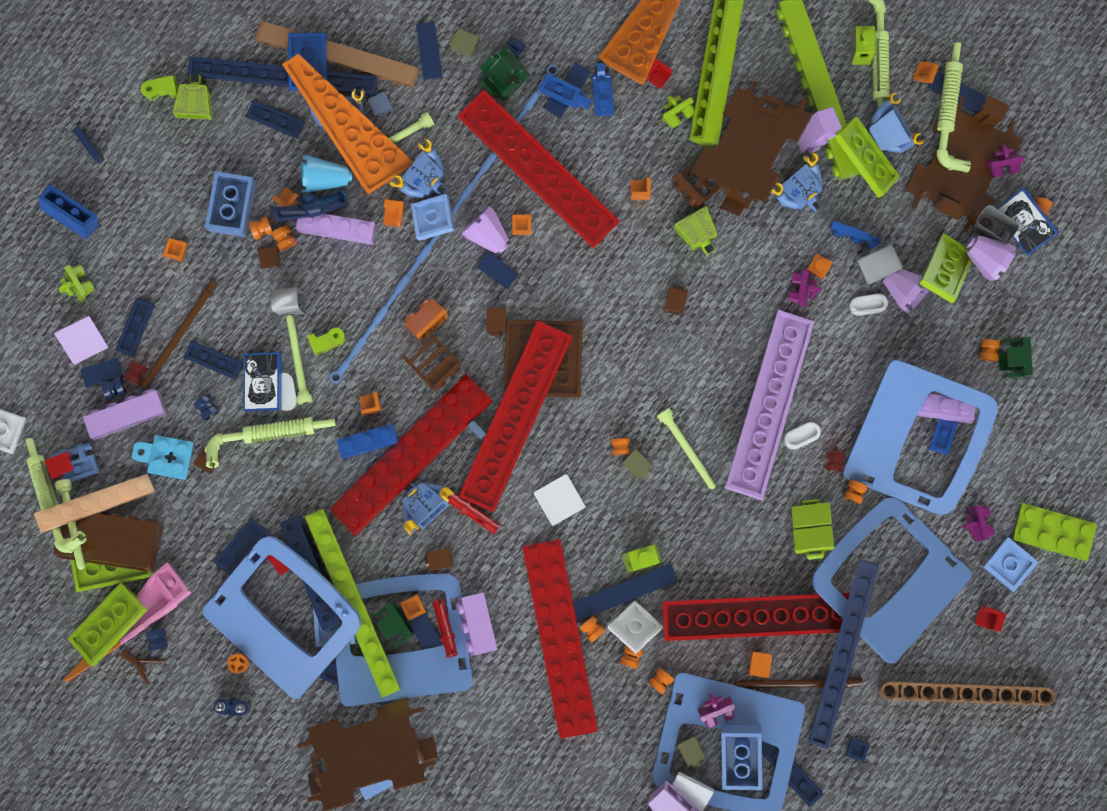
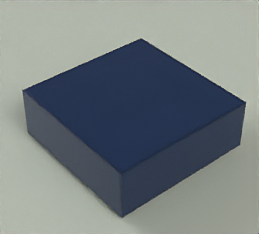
M851 737L845 756L865 762L870 744Z

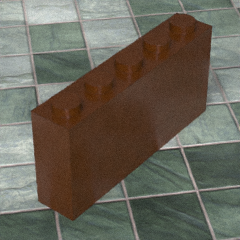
M102 512L75 521L77 531L83 532L86 535L84 538H87L86 542L81 544L84 562L153 573L163 533V527L157 520L147 519L142 521L135 516L122 518L121 515L116 513L103 515ZM68 524L60 526L63 538H71ZM55 546L53 554L58 558L76 561L74 552H60Z

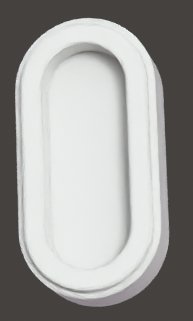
M880 293L858 296L851 300L849 308L856 316L880 313L887 308L888 301Z
M282 373V410L291 411L297 406L294 380L289 374Z
M808 422L787 432L784 436V443L789 449H798L817 440L821 434V429L818 424Z

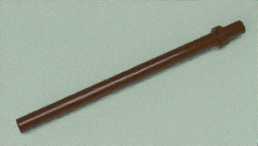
M210 281L205 290L202 289L201 296L141 383L142 387L145 389L149 387L208 298L212 297L211 293L217 286L216 283Z
M848 677L845 687L863 686V679H851V677ZM826 679L734 681V685L743 688L824 687Z

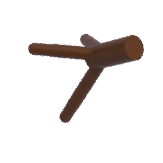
M123 650L120 657L135 666L146 685H149V681L144 674L147 670L140 663H166V659L137 658L126 650Z

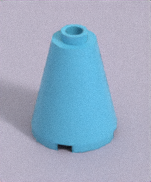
M302 155V159H305V162H301V182H303L305 189L301 188V193L348 186V182H352V170H349L348 166Z

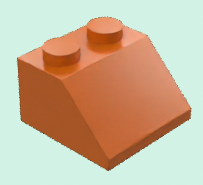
M433 298L430 301L425 300L419 306L420 310L417 313H411L405 319V327L420 343L429 336L427 334L429 330L432 333L448 318L447 311Z

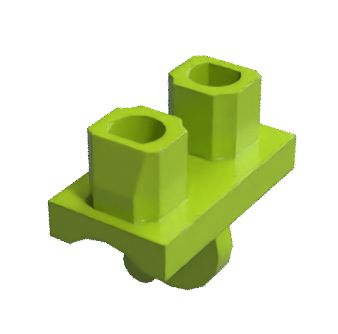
M669 95L666 97L668 103L663 107L665 110L672 109L662 115L661 120L663 123L667 122L674 129L682 123L677 116L678 113L682 112L687 120L694 116L695 109L692 105L694 101L691 97L679 105L677 103L682 101L680 96L673 98Z
M70 265L65 266L64 269L66 271L64 275L67 280L65 278L60 280L62 286L59 287L60 293L67 292L69 297L74 295V291L79 301H84L86 296L94 291L91 281L80 284L78 279L85 276V271L81 265L72 268Z

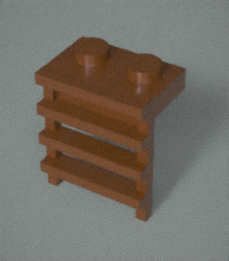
M695 160L681 174H676L671 183L673 188L685 197L686 202L698 210L720 190V187L717 186L714 189L705 180L703 185L710 191L707 196L700 190L695 189V184L686 176L694 167L697 161Z
M429 330L427 334L432 339L410 360L405 355L402 358L425 381L429 388L434 391L435 389L440 390L446 384L444 380L447 377H453L460 371L458 367L461 363ZM435 342L439 348L417 368L413 362ZM443 350L448 356L425 377L421 370Z

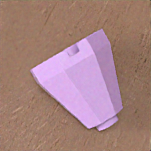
M490 206L485 207L461 232L467 240L493 253L498 251L502 253L508 247L507 242L509 239L495 211Z
M979 235L975 236V238L971 237L966 243V253L983 276L990 281L997 280L1000 277L998 273L1000 271L1004 273L1015 257V252L1013 251L1016 250V247L1010 243L1007 244Z
M903 269L884 277L883 283L899 307L906 313L911 312L908 308L912 306L914 309L928 293V290L919 284L922 276Z

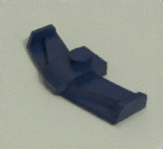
M339 189L338 193L322 199H318L315 194H305L303 197L296 198L297 205L282 207L269 205V208L276 221L317 217L348 205L349 202L345 191Z

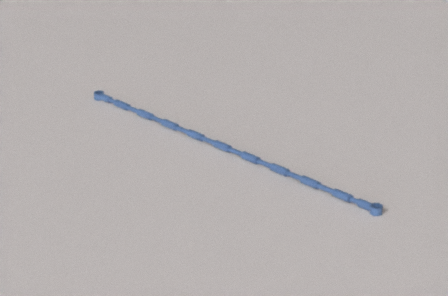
M549 65L547 73L557 76V66ZM554 68L556 72L551 74L549 69ZM546 75L543 77V79H542L541 82L539 83L540 86H541V84H542L544 78L546 77ZM540 86L524 104L523 110L516 118L518 123L539 98ZM490 152L481 165L480 171L459 196L458 202L451 210L452 219L461 204L472 193L480 177L496 159L497 156L493 152ZM439 235L432 237L429 243L423 247L416 257L415 263L395 287L389 300L380 308L365 334L359 338L351 349L348 358L342 362L336 372L330 375V380L333 383L337 384L342 381L343 374L350 366L349 363L354 356H357L372 330L386 315L389 306L396 296L402 292L410 281V277L418 265L429 254L432 245ZM335 374L340 376L338 381L333 380Z

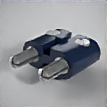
M237 697L221 698L214 703L216 713L229 714V716H243L249 713L252 708L248 700L237 699Z

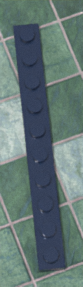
M190 56L189 77L190 75H200L201 78L289 87L288 73L283 66ZM327 71V81L339 93L352 94L356 88V95H361L363 89L365 96H376L377 76Z
M862 559L859 560L809 744L826 749L829 747L879 564Z

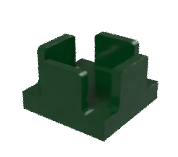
M504 47L498 54L491 55L480 66L481 74L485 77L480 81V84L490 96L498 94L503 101L508 100L531 76L508 47Z
M1031 337L1001 340L1000 345H1013V347H1008L1007 351L998 353L999 370H1013L1015 372L1002 375V379L1022 380L1032 376Z
M391 602L372 616L377 618L386 611L389 613L386 618L377 623V626L387 640L402 633L403 637L392 644V647L395 648L415 634L395 602Z

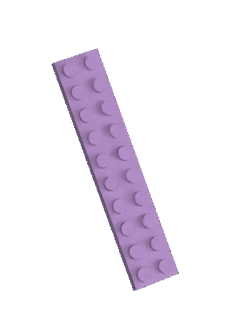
M781 310L777 311L725 489L759 500L764 498L814 321Z

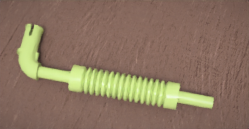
M867 0L873 4L874 13L876 14L877 31L875 32V54L872 60L873 100L878 101L879 107L888 100L890 95L889 32L884 31V13H886L884 1Z
M955 42L951 62H947L945 67L941 107L937 123V130L941 132L937 158L948 170L953 169L968 173L970 166L967 165H971V162L956 159L954 156L949 155L946 150L949 132H953L955 127L954 118H956L955 111H957L961 73L963 71V64L959 63L961 43Z
M308 417L304 418V420L301 418L300 421L297 419L289 420V422L282 421V423L275 422L271 423V425L268 423L267 425L260 424V426L253 425V427L246 426L243 427V432L216 434L205 447L206 466L213 468V463L215 468L219 466L218 450H220V445L224 444V442L244 439L245 444L254 443V441H265V439L268 441L269 439L272 440V438L275 440L276 438L294 437V435L315 434L314 429L336 426L335 419L313 422V418Z
M28 438L25 441L30 458L26 462L42 511L58 505V502L56 501V495L44 456L38 455L33 438ZM60 526L52 529L55 538L54 544L60 552L72 553L87 540V538H84L86 535L81 531L76 532L71 538L64 539Z

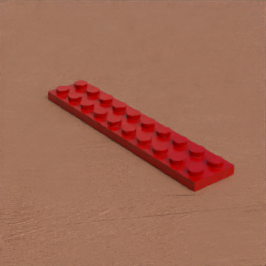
M485 90L457 116L466 127L592 249L620 222Z
M537 321L460 492V498L491 512L495 511L573 336Z
M466 374L398 441V444L392 446L329 510L356 537L493 400Z
M561 539L523 546L559 738L598 732Z

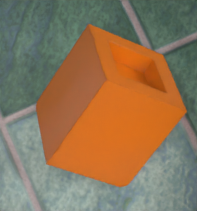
M647 177L646 180H631L630 200H649L651 196V177Z
M286 187L278 197L274 195L272 199L282 207L297 205L296 198L300 196Z
M385 199L383 224L402 227L405 209L404 202Z
M377 391L373 392V394L359 397L362 409L361 414L363 416L382 412Z
M751 651L748 675L769 678L772 655Z

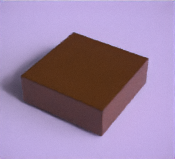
M277 247L258 250L261 269L280 266Z

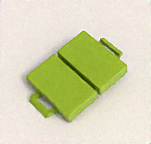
M819 499L802 501V506L791 507L796 554L806 553L808 560L824 558L825 551L835 549L831 505L829 502L820 503ZM818 551H821L820 554H811V555H810V553H809V552H818Z

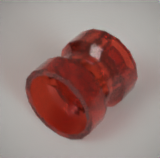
M131 360L128 365L129 369L124 373L123 378L141 385L143 381L142 376L147 373L149 368Z
M826 451L828 463L826 464L825 471L845 472V465L843 464L845 452Z

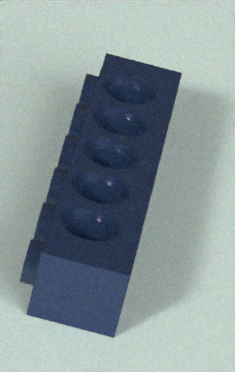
M297 515L281 522L280 526L288 546L328 580L304 518ZM303 581L322 631L330 632L341 627L342 620Z

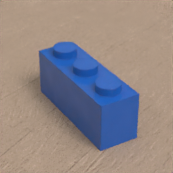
M51 184L38 197L39 206L42 211L84 239H87L97 229L98 221L96 214Z
M393 424L336 440L343 460L399 443Z

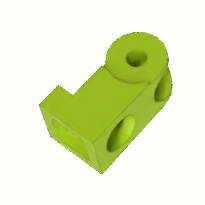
M172 75L148 80L142 84L141 92L149 100H155L159 96L170 95L174 99L178 93L177 79Z
M332 328L327 334L317 338L314 333L307 336L315 356L336 348L345 342V334L340 328Z

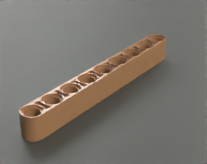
M260 21L254 40L258 43L260 41L267 43V46L274 48H284V51L288 52V33L301 32ZM327 40V64L334 63L338 67L347 70L349 68L354 69L357 73L374 75L380 80L385 81L387 79L392 81L391 83L400 86L407 85L410 86V89H413L419 69Z
M883 681L878 687L880 696L889 700L1046 706L1051 705L1055 700L1053 690L1039 686ZM890 685L892 693L886 696L884 688ZM906 686H910L912 689L909 696H905L903 692ZM929 686L931 689V694L928 697H925L923 695V690L925 687ZM948 687L950 695L945 698L942 692L944 688ZM965 688H968L970 691L967 698L962 696V691ZM984 689L989 691V696L986 699L982 697ZM1006 689L1008 691V697L1007 699L1003 700L1001 697V693L1003 690ZM1026 690L1028 697L1022 700L1021 693ZM1043 691H1046L1047 698L1046 700L1042 701L1040 698V694Z

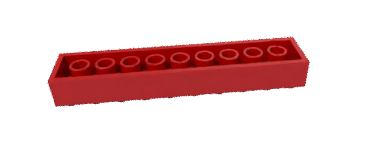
M850 592L841 593L847 600L849 599ZM819 594L661 601L664 641L839 633L843 618Z

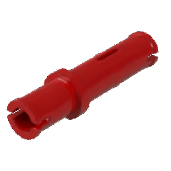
M456 493L454 495L451 494L447 503L453 505L461 511L462 515H467L493 535L501 526V524H498L471 505V502L460 498Z
M437 599L432 602L441 633L440 641L443 642L446 658H451V655L453 658L459 655L454 641L455 633H452L444 599H439L440 603Z

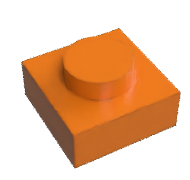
M919 61L913 79L918 82L932 84L939 66L936 63Z
M512 215V235H531V215Z
M168 238L163 256L183 262L188 244Z
M816 253L807 270L823 280L833 262Z
M418 595L400 603L408 621L426 612Z

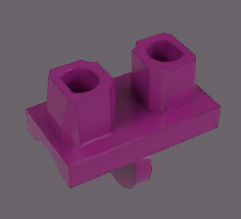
M1003 144L999 146V151L994 152V157H1000L985 160V166L989 167L990 174L993 177L1003 176V166L1006 165L1008 166V173H1020L1021 163L1025 162L1024 156L1019 157L1018 154L1009 155L1014 154L1013 148L1008 149Z
M809 270L792 274V284L800 285L799 291L790 290L788 300L797 303L800 307L807 306L808 295L809 299H814L815 293H821V288L816 287L817 280L811 281L812 274L809 273Z
M978 505L966 508L968 515L965 516L967 524H963L962 528L969 529L970 535H973L974 542L990 539L989 537L995 534V530L992 524L986 525L985 518L990 517L991 514L989 507Z
M712 693L708 694L710 700L703 702L705 707L697 709L702 722H705L708 728L716 726L718 723L715 717L722 714L725 721L735 718V707L730 697L722 699V696L714 698Z

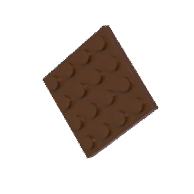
M506 319L504 394L537 321H540L573 336L546 397L580 398L583 322Z

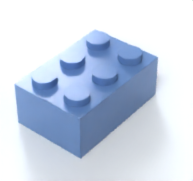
M215 171L205 228L209 232L247 238L257 183L253 177Z
M722 725V790H762V725Z

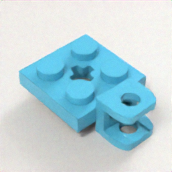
M155 435L153 444L135 443L132 458L139 462L148 463L147 473L186 480L194 442ZM140 449L145 450V453L142 456L139 455ZM173 452L176 460L168 463V459H165V456Z

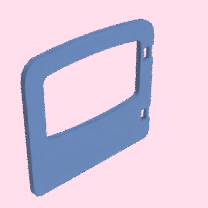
M892 360L888 364L843 470L844 477L847 480L863 483L873 490L921 507L932 513L948 514L956 507L979 463L997 416V402L987 393L901 360ZM932 391L979 408L977 422L963 458L951 482L940 497H935L893 479L896 464L907 435L920 408ZM864 474L873 477V482L869 483L862 480ZM922 496L930 499L928 505L918 502L919 497Z
M886 498L869 511L840 540L835 549L828 554L814 572L812 584L815 591L843 618L848 600L832 585L831 578L852 551L880 523L889 516L895 517L926 548L927 555L903 586L877 612L869 618H864L860 637L885 662L894 663L967 584L972 574L970 569L918 517L914 516L903 502L896 498ZM905 513L913 520L911 524L902 517ZM947 556L956 563L953 567L945 560Z
M273 536L264 537L257 542L250 553L203 608L204 617L293 699L300 698L361 627L359 613L344 596L305 559ZM255 553L261 556L256 563L251 559ZM268 555H272L297 574L342 620L341 627L317 655H311L284 634L253 604L242 590L245 582ZM221 594L226 598L222 604L217 601Z
M450 574L411 575L356 584L362 599L410 591H444L447 599L449 622L452 633H455L454 641L459 655L453 658L451 655V658H446L444 645L419 651L386 655L401 690L382 698L365 657L352 655L350 642H348L335 657L340 700L343 705L355 706L463 691L471 688L473 681L470 657L465 646L467 637L466 633H463L461 629V622L463 620L461 614H458L457 609L452 610L450 598H457V601L459 598H462L459 581ZM339 628L332 630L333 635ZM458 658H465L466 669L459 670Z
M679 673L674 681L654 765L653 780L655 784L659 787L667 780L672 785L676 777L670 774V766L680 726L684 723L707 726L705 722H702L697 709L705 707L703 702L710 700L708 694L712 693L714 698L722 696V699L730 697L735 707L734 719L725 721L723 714L715 718L718 724L713 728L722 729V725H762V741L778 747L779 753L767 798H751L714 790L707 805L730 811H781L805 714L804 705L795 700L687 673ZM677 693L683 694L681 705L674 704ZM663 752L669 753L667 764L660 763Z

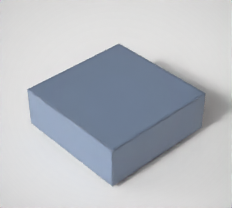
M385 92L367 99L375 117L393 110Z
M472 421L468 427L483 440L486 433Z

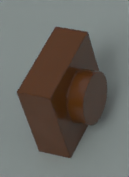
M202 448L193 464L211 474L214 469V463L213 468L206 466L205 448Z

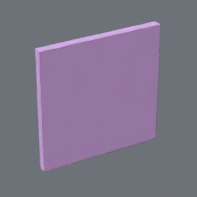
M89 315L54 332L74 365L109 348Z

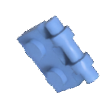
M91 442L77 444L76 447L71 449L64 448L60 452L53 454V457L64 452H70L72 456L79 454L80 459L71 461L74 470L63 474L64 477L60 478V480L69 479L72 483L100 473L95 455H86V451L93 449Z

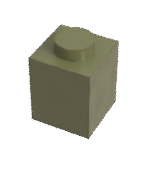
M458 28L457 32L452 34L449 43L451 44V50L472 59L480 41L478 36Z
M636 449L622 463L637 480L641 477L645 479L652 472L649 469L652 465Z
M694 735L676 743L687 766L695 767L703 763L702 759L705 756Z

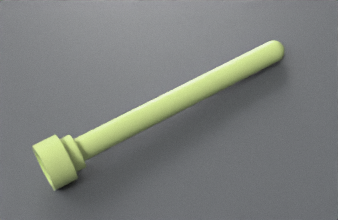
M425 112L421 115L419 121L391 136L389 140L396 143L422 127L430 128L435 124L429 113Z
M289 314L286 320L299 388L296 399L298 405H303L304 402L312 403L313 400L312 395L306 389L294 317Z
M668 408L657 415L660 422H663L664 425L667 424L710 489H714L716 487L715 482L673 421L674 417L672 416L673 412L671 409Z
M63 479L55 482L56 491L59 492V495H62L63 503L71 501L69 494L72 489L71 480ZM76 522L68 523L70 537L78 532ZM80 545L75 549L74 556L77 568L82 570L85 567Z

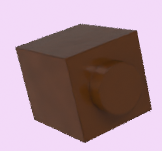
M674 285L673 288L669 287L663 312L682 316L688 291L684 290V287Z
M487 308L486 332L490 333V336L500 337L502 333H506V308Z
M450 547L426 552L427 556L424 557L426 568H430V571L454 566Z

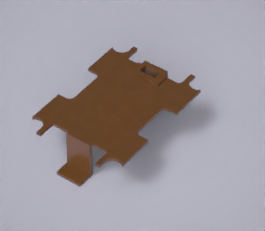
M754 81L747 90H741L737 87L723 112V115L731 118L728 128L715 149L704 147L690 172V175H696L699 178V182L695 187L697 190H700L706 177L717 181L718 186L726 196L720 208L737 216L741 215L744 208L748 209L755 200H761L765 204L780 176L771 171L772 165L787 140L799 142L813 116V113H806L804 111V105L807 102L805 98L802 99L799 106H795L766 94L763 98L753 96V92L758 85L757 81ZM768 103L771 109L764 107V105ZM740 191L750 194L747 201L744 199Z
M961 96L957 104V111H955L954 131L949 132L946 149L948 154L956 159L970 161L971 165H967L970 166L969 172L948 170L939 162L936 150L929 166L917 163L905 192H910L914 195L915 201L912 206L914 209L917 208L920 199L925 197L934 202L933 207L937 208L939 212L956 220L960 219L961 214L968 217L964 228L966 233L969 227L976 223L984 208L989 205L993 206L996 200L988 196L986 192L993 176L990 174L989 167L985 166V160L999 158L1000 156L994 157V152L999 151V146L1003 144L1008 149L1013 148L1014 154L1009 155H1015L1023 137H1017L1014 134L1013 127L1015 121L1013 120L1006 133L994 128L996 124L1004 119L1009 105L991 96L987 97L983 108L974 114L973 117L959 111L965 99ZM938 115L932 130L941 134V132L937 130V123L939 121ZM983 218L980 221V225L984 227L988 218Z
M409 698L376 707L378 716L375 720L342 729L339 719L306 728L309 731V737L306 741L298 743L297 746L299 749L312 745L315 751V757H311L313 773L308 774L312 797L307 798L308 803L320 801L323 804L322 811H328L355 803L354 792L359 788L391 780L395 791L428 781L424 777V772L429 766L436 765L435 760L439 759L434 737L420 740L415 729L411 728L409 715L422 712L423 707L410 708L408 706ZM418 756L420 757L422 764H419ZM321 759H324L326 768L325 773H322V770L317 763L318 761H321Z

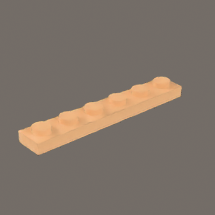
M148 474L36 512L34 517L42 533L153 494L155 491Z

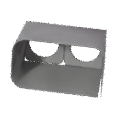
M989 205L981 212L974 227L989 238L1008 244L1018 231L1019 224L995 207ZM983 218H990L993 221V227L990 230L980 225V221ZM1004 228L1008 230L1009 238L1006 241L996 235L998 229Z
M889 241L855 257L864 281L867 284L874 283L903 268Z
M298 287L270 290L271 310L278 315L305 314L299 309L297 294H304V292Z

